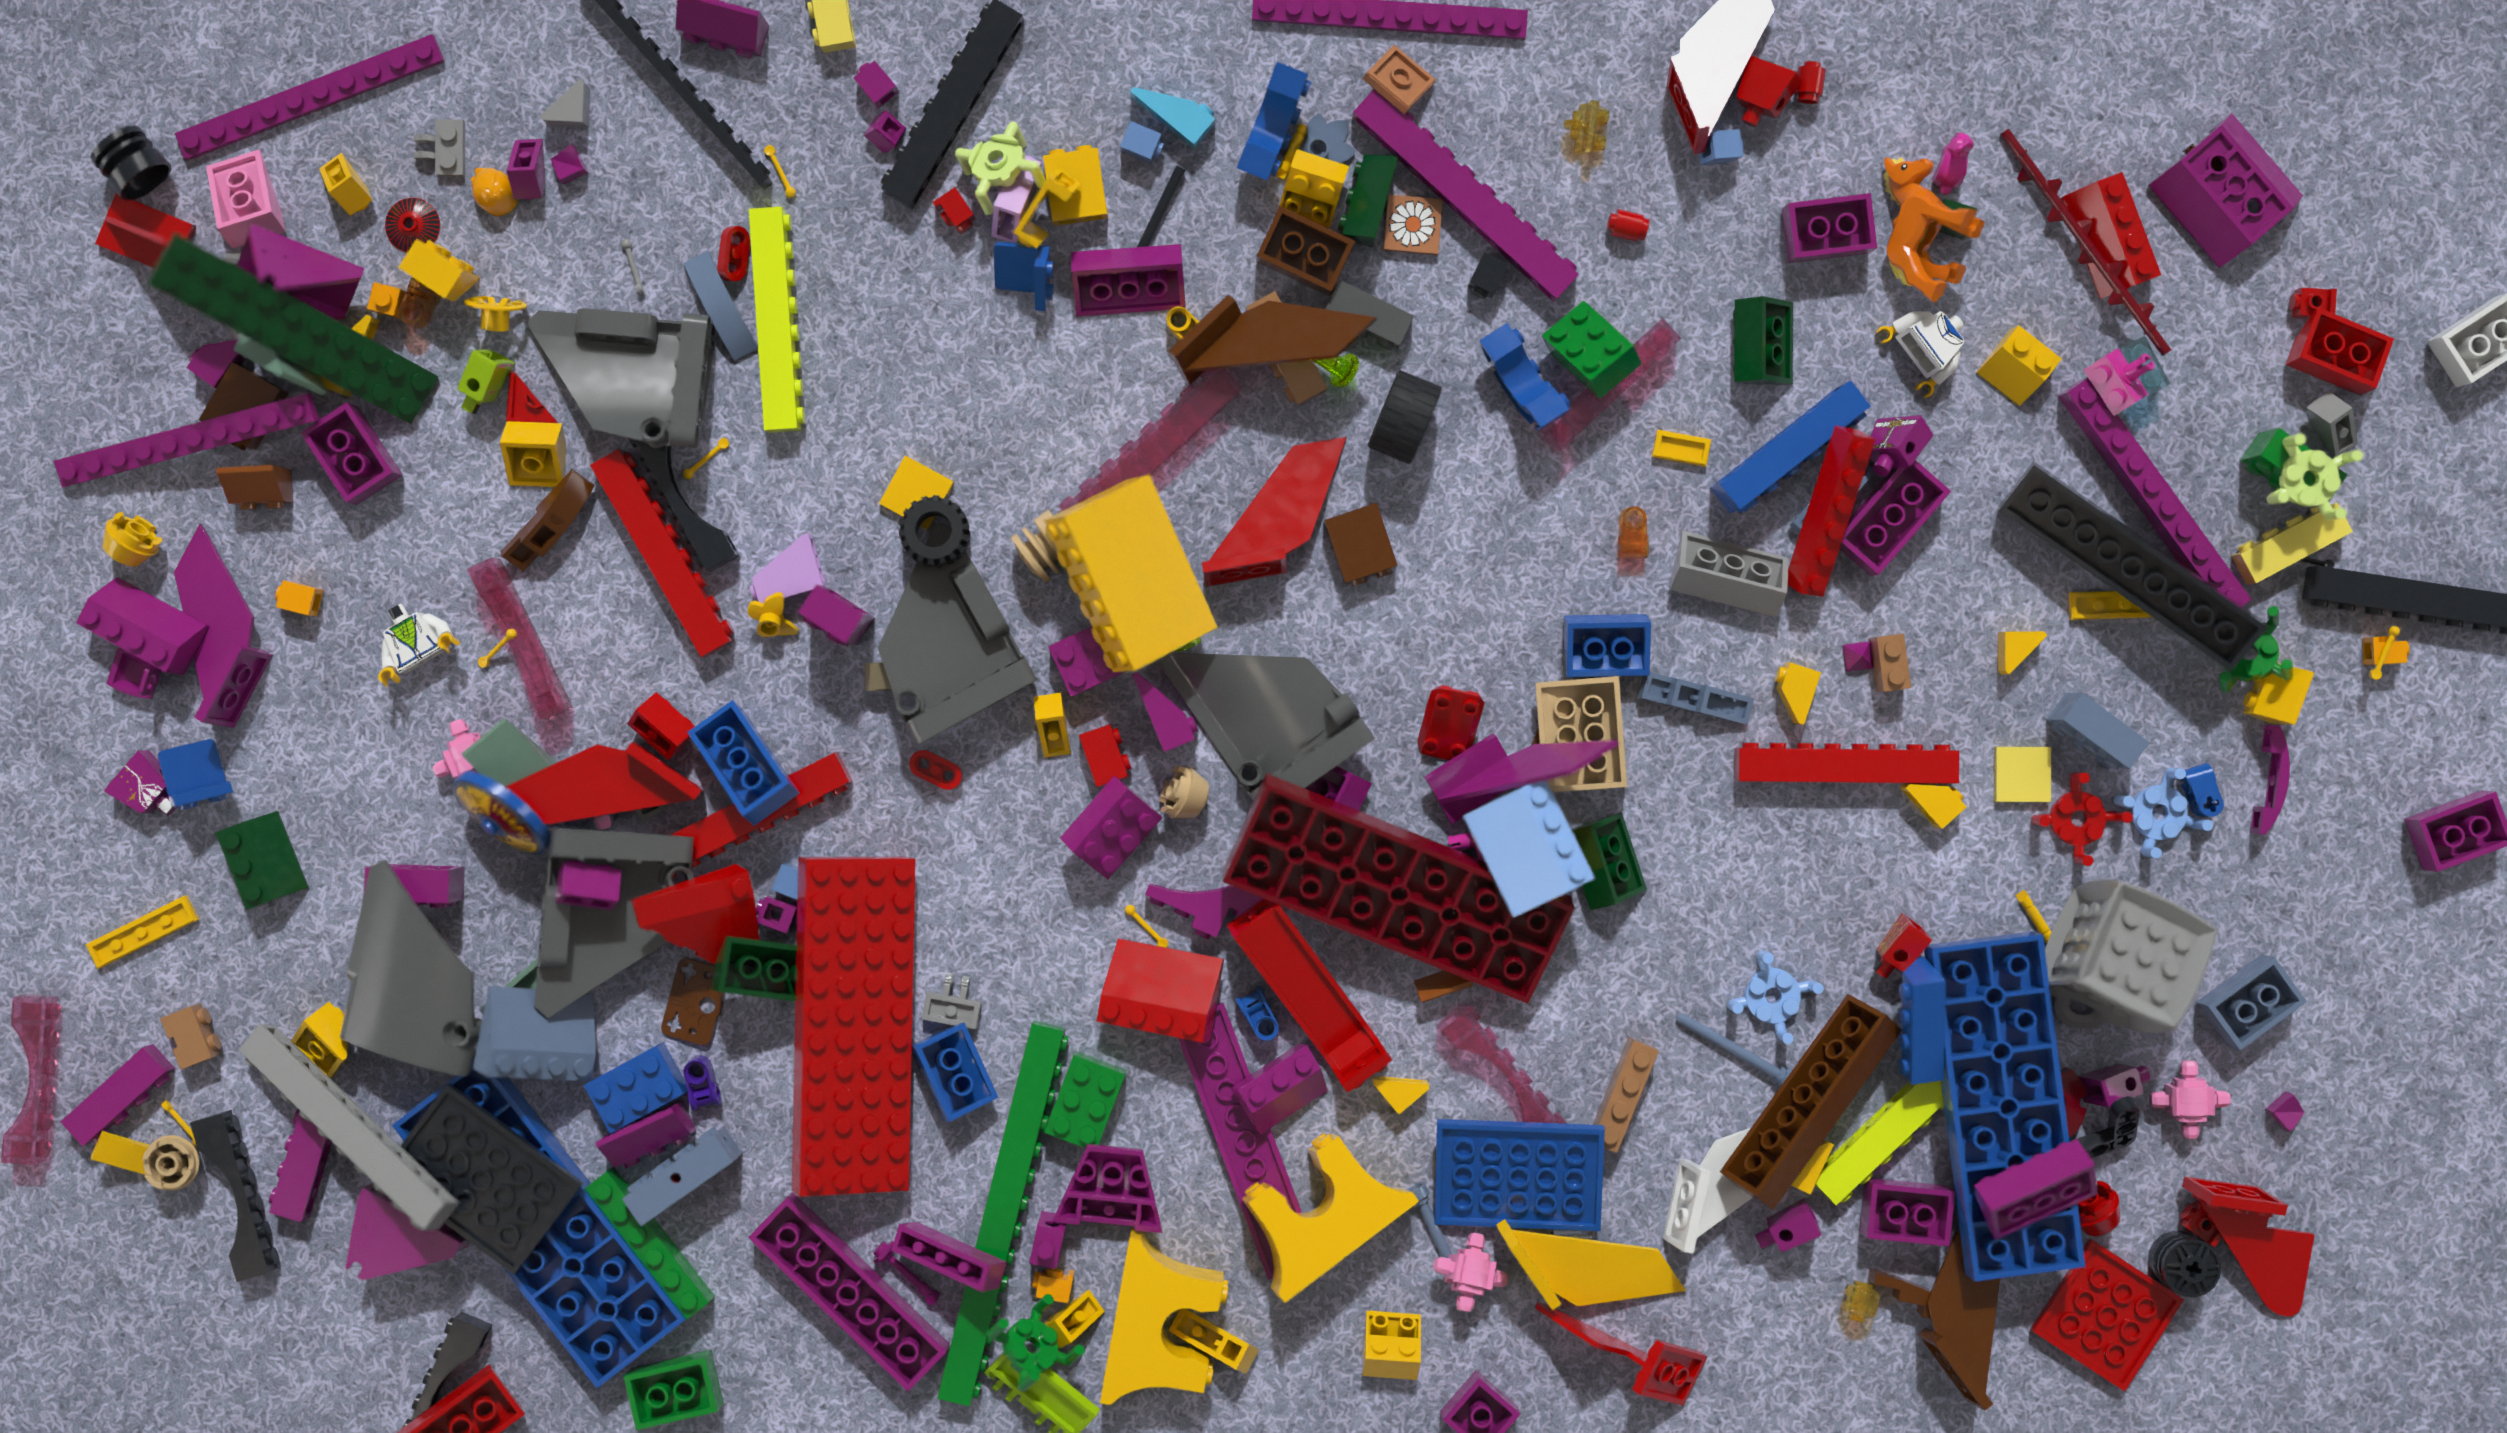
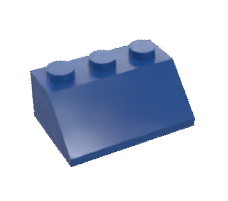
M1646 614L1564 615L1563 643L1567 677L1650 676L1651 621Z
M965 1022L912 1044L914 1059L943 1121L950 1122L999 1098Z

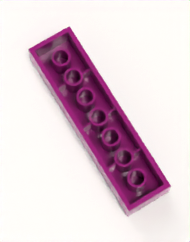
M793 1192L748 1237L907 1391L947 1352L950 1343Z

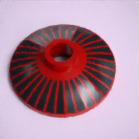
M406 198L395 203L387 213L385 231L388 239L395 247L408 252L416 239L424 243L428 240L432 242L437 240L440 232V218L435 208L427 201L419 198ZM409 219L414 221V225L411 228L406 227V222Z

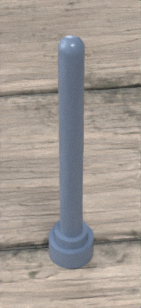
M1679 1014L1676 1017V1021L1680 1025L1773 1077V1081L1777 1083L1779 1088L1792 1071L1789 1067L1778 1068L1685 1014Z
M1420 1182L1406 1190L1413 1192L1419 1202L1414 1206H1418L1441 1257L1448 1258L1449 1254H1452L1439 1225H1435V1216L1427 1202L1429 1200V1191L1425 1183Z

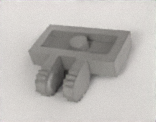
M435 119V135L414 134V142L418 144L435 143V152L416 151L414 152L415 160L435 161L436 176L465 177L464 120Z
M947 973L942 994L926 992L922 1020L954 1026L965 1022L967 1028L976 1029L982 1001L966 998L970 977L964 976L961 980L960 996H951L949 994L954 978L953 974Z

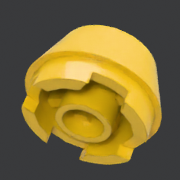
M118 512L112 519L106 522L102 547L115 561L126 566L136 567L159 552L162 537L155 535L156 527L146 519L135 515L132 519L124 517L123 512Z

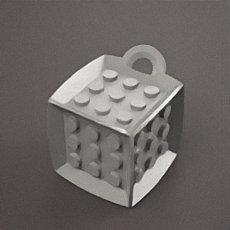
M2101 879L2077 886L2066 902L2045 948L2050 993L2055 997L2054 1010L2057 1017L2066 1025L2080 1029L2097 1027L2104 1022L2137 1032L2151 1034L2177 1029L2186 1015L2205 975L2218 933L2217 928L2168 899L2122 881ZM2071 999H2074L2095 1010L2088 1015H2079L2070 1009L2069 1002Z

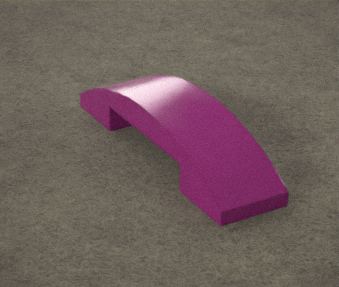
M2279 725L2264 726L2261 752L2272 754L2264 807L2253 806L2250 833L2265 835L2270 830L2281 812L2288 790L2290 776L2289 751L2284 733Z

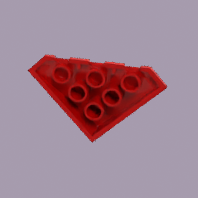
M737 864L631 900L638 927L648 932L653 930L663 935L662 938L680 948L685 946L695 951L696 956L713 964L716 963L726 936L760 940L755 897L749 872Z

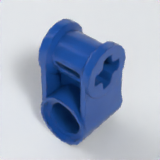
M2203 763L2185 769L2186 776L2179 780H2183L2181 786L2192 812L2199 817L2219 815L2223 810L2224 803L2212 767L2208 763ZM2207 800H2209L2210 805H2208L2205 809L2203 804L2207 803Z
M1260 986L1256 987V991L1242 999L1240 997L1236 998L1240 1010L1259 1039L1269 1041L1276 1037L1279 1024ZM1256 1000H1259L1258 1002L1252 1004L1251 1006H1247V1005L1251 1004L1252 1002H1254V1001H1256ZM1263 1020L1271 1021L1275 1027L1274 1031L1268 1035L1261 1033L1259 1030L1260 1022Z

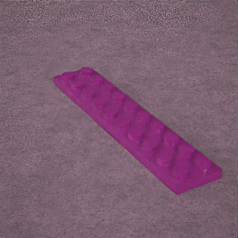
M1224 1002L1216 1005L1210 1041L1202 1043L1178 1038L1269 1280L1273 1278L1274 1271L1271 1248L1263 1229L1242 1200L1246 1196L1244 1191L1256 1182L1259 1184L1264 1182L1286 1198L1293 1212L1302 1213L1271 1128L1258 1135L1231 1090V1087L1251 1074Z

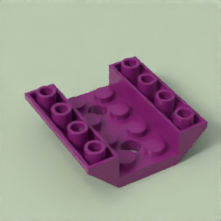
M2233 113L2216 125L2207 137L2177 163L2168 167L2147 185L2218 268H2221L2255 243L2293 210L2303 197L2301 192ZM2213 158H2218L2222 161L2223 168L2221 172L2212 169L2211 160ZM2249 199L2255 200L2259 205V210L2256 214L2249 212L2247 209Z

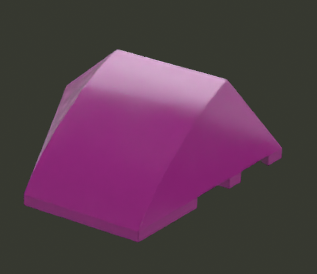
M1087 1144L1052 1222L1080 1225V1221L1135 1226L1136 1231L1162 1233V1226L1143 1149Z

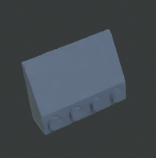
M488 986L473 1069L489 1077L591 1081L596 1056L592 993L584 994L550 1018H547L534 1007L536 989Z

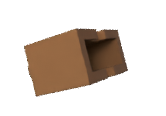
M1904 633L1869 638L1874 664L1876 692L1911 688Z
M201 1003L160 1018L167 1038L173 1037L177 1048L172 1050L180 1070L221 1055V1041L218 1035L212 1032L209 1024L211 1022L210 1013L206 1008L202 1007Z

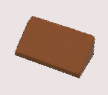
M1444 970L1414 980L1421 1002L1451 994L1474 985L1472 981Z

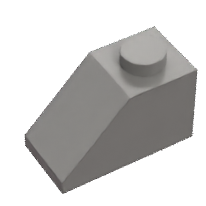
M2327 392L2307 407L2310 425L2334 458L2358 444L2353 408L2331 392Z

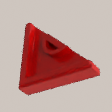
M510 372L506 422L558 423L515 372Z

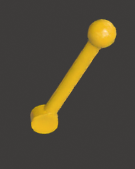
M767 145L764 148V153L771 158L786 188V196L793 198L796 195V190L790 186L775 156V148L772 145Z
M726 438L719 439L718 445L693 467L683 471V477L691 479L694 475L693 473L721 449L728 448L729 441Z
M2392 626L2388 630L2389 637L2375 669L2369 672V677L2372 680H2378L2382 677L2381 668L2394 638L2400 634V629L2397 626Z
M514 629L507 630L506 636L486 656L478 659V665L482 668L488 667L490 659L510 639H515L517 632Z
M1127 905L1125 913L1132 915L1157 941L1158 946L1167 947L1168 940L1161 938L1135 912L1136 909L1133 905Z
M165 1100L161 1104L162 1107L193 1139L192 1143L196 1146L192 1129L173 1109V1106Z

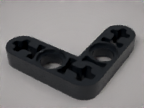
M2125 1096L2111 1104L2107 1129L2077 1139L2090 1159L2124 1148L2135 1141L2140 1110L2133 1097Z

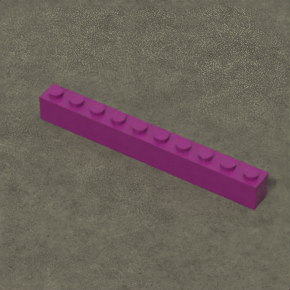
M1375 89L1353 111L1352 118L1394 157H1398V161L1434 194L1443 199L1445 204L1552 302H1555L1578 277L1577 267L1571 260L1566 257L1562 259L1556 253V247L1547 239L1542 241L1535 234L1537 232L1536 229L1528 221L1524 220L1522 222L1515 216V209L1507 202L1502 204L1494 197L1496 195L1495 191L1486 183L1481 185L1474 178L1476 175L1468 166L1459 165L1454 160L1455 155L1447 147L1443 146L1441 148L1433 141L1435 139L1434 135L1424 127L1420 129L1414 123L1415 119L1409 112L1404 115Z
M2086 377L2079 380L2058 395V398L2175 559L2241 606L2252 600L2117 414L2115 416L2112 415L2089 378Z

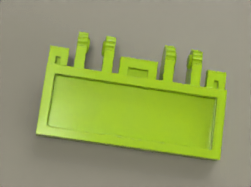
M1004 1352L984 1372L992 1380L998 1377L992 1386L995 1391L1001 1389L1004 1384L1010 1387L1005 1398L1007 1401L1011 1402L1019 1394L1018 1401L1035 1415L1040 1411L1041 1413L1035 1419V1423L1038 1426L1043 1424L1047 1418L1050 1419L1053 1424L1050 1426L1048 1433H1057L1060 1429L1063 1430L1062 1433H1080L1100 1411L1095 1404L1050 1368L1040 1373V1379L1028 1390L1020 1391L1018 1389L1020 1373L1012 1368L1010 1365L1012 1362L1008 1356L1005 1357Z

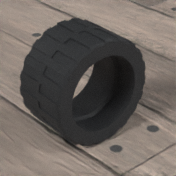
M1399 370L1368 442V448L1404 463L1411 464L1433 415L1442 388Z

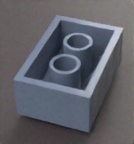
M2065 693L2046 719L2053 724L2051 729L2063 737L2066 735L2075 740L2073 745L2084 753L2090 751L2096 756L2095 762L2106 769L2110 767L2116 770L2131 769L2150 743L2084 693Z
M2261 954L2196 1003L2226 1045L2241 1051L2307 1001L2277 959Z

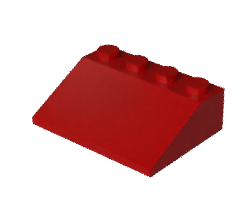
M1118 938L1102 989L1096 1021L1202 1043L1210 1041L1224 958Z

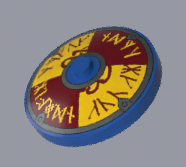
M472 771L462 772L453 782L452 787L457 799L485 832L507 845L528 854L540 855L550 845V833L538 815L510 790L498 782Z

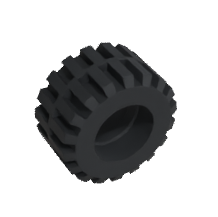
M933 495V497L929 498L927 496L921 497L922 500L918 502L916 500L911 503L912 506L909 509L906 508L903 512V518H900V530L898 531L901 544L909 556L916 562L924 564V566H936V568L946 564L949 566L953 564L955 559H960L963 551L967 550L968 540L970 539L969 522L961 508L956 503H953L951 499L946 497L940 498L939 495ZM940 516L945 518L950 524V538L942 546L928 547L919 538V527L927 518Z

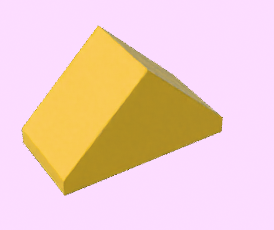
M2044 631L1998 632V672L2001 675L2010 674L2048 635Z
M1373 1076L1374 1086L1398 1114L1402 1113L1429 1090V1082L1427 1080Z

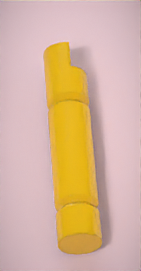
M1299 123L1296 133H1294L1281 161L1276 177L1285 180L1296 150H1299L1304 136L1307 134L1306 125Z
M2025 890L2020 891L2015 896L2038 932L2043 934L2044 941L2048 943L2052 931L2049 930V926L2036 906L2033 905Z

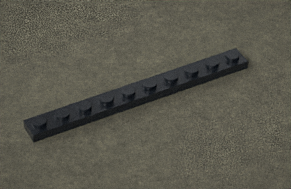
M595 0L764 190L769 187L772 182L767 176L771 172L760 160L755 164L749 157L753 152L742 140L737 143L730 136L734 131L724 119L718 122L712 114L716 112L715 109L705 98L701 102L697 99L694 93L698 90L687 78L683 81L680 80L675 74L679 69L668 57L663 60L657 54L660 50L657 44L650 37L644 39L638 33L642 28L632 16L626 19L620 11L623 9V6L617 0Z

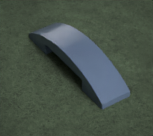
M709 251L683 263L708 315H710L712 323L733 360L737 361L758 350V345L720 277Z

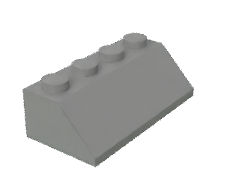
M1682 531L1671 573L1670 590L1777 617L1787 595L1788 557Z

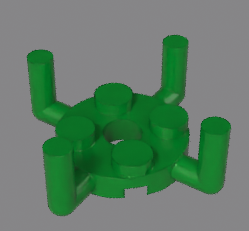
M2276 606L2268 608V621L2266 622L2268 628L2251 647V649L2257 651L2258 656L2253 660L2242 658L2232 672L2224 667L2226 672L2220 673L2219 682L2222 692H2229L2238 680L2251 682V680L2266 678L2271 673L2284 680H2290L2293 677V662L2291 660L2285 659L2281 662V665L2278 664L2279 646L2271 635L2279 625V609Z
M1050 1294L1044 1295L1032 1307L1030 1319H1020L1005 1333L1004 1331L1008 1328L1009 1322L1001 1318L987 1332V1337L990 1340L1003 1344L1005 1357L1008 1356L1012 1362L1010 1364L1012 1368L1020 1373L1018 1389L1020 1391L1028 1390L1040 1379V1373L1048 1370L1054 1362L1070 1366L1085 1352L1082 1345H1076L1067 1354L1058 1351L1056 1331L1041 1322L1042 1313L1054 1301ZM1026 1341L1031 1342L1035 1346L1036 1353H1030L1025 1347Z

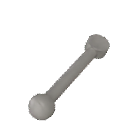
M624 239L621 242V246L626 250L637 292L639 295L645 294L631 251L632 242L629 239Z

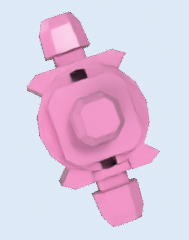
M463 719L451 722L449 729L452 737L455 736L456 739L447 743L449 750L442 752L444 759L433 766L435 775L437 777L451 775L452 778H457L464 771L478 773L463 757L462 753L482 736H480L479 732L468 733L470 729Z
M2182 1060L2180 1064V1074L2182 1077H2173V1084H2165V1092L2156 1091L2150 1093L2149 1104L2155 1108H2164L2166 1112H2171L2173 1119L2183 1122L2181 1124V1131L2184 1138L2196 1139L2200 1132V1125L2197 1122H2206L2207 1115L2214 1116L2215 1107L2229 1106L2231 1104V1096L2225 1091L2215 1090V1087L2208 1086L2205 1079L2196 1077L2199 1074L2196 1061Z
M1471 1233L1468 1236L1466 1243L1468 1249H1458L1457 1254H1449L1448 1258H1435L1433 1264L1434 1271L1445 1275L1444 1282L1452 1284L1451 1290L1460 1293V1296H1457L1456 1303L1457 1310L1471 1312L1475 1303L1473 1296H1484V1291H1493V1287H1505L1508 1282V1275L1503 1271L1496 1270L1497 1262L1490 1261V1254L1481 1252L1485 1246V1238L1483 1234Z

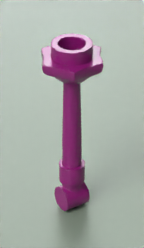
M883 1241L873 1252L876 1256L873 1262L889 1261L917 1288L920 1294L926 1296L928 1304L934 1305L940 1297V1293L935 1289L931 1290L930 1286L922 1282L893 1256L894 1252L891 1251L893 1241L888 1244Z

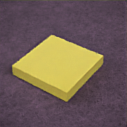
M1994 747V801L2051 802V747Z

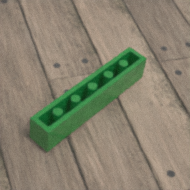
M613 1166L588 1185L585 1190L684 1317L689 1319L707 1305L715 1295L655 1218L640 1226L622 1200L629 1193L626 1190L629 1185Z

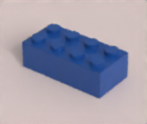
M734 700L687 732L742 816L755 826L799 794V791L752 721Z

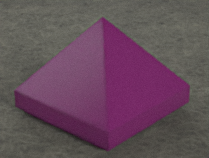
M1870 641L1842 645L1846 672L1874 668Z

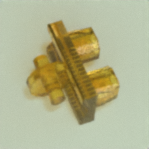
M1590 100V103L1580 104L1579 111H1573L1572 120L1564 121L1563 127L1571 130L1570 139L1575 140L1574 154L1583 155L1605 149L1606 138L1604 135L1596 134V127L1607 125L1610 111L1599 107V101Z

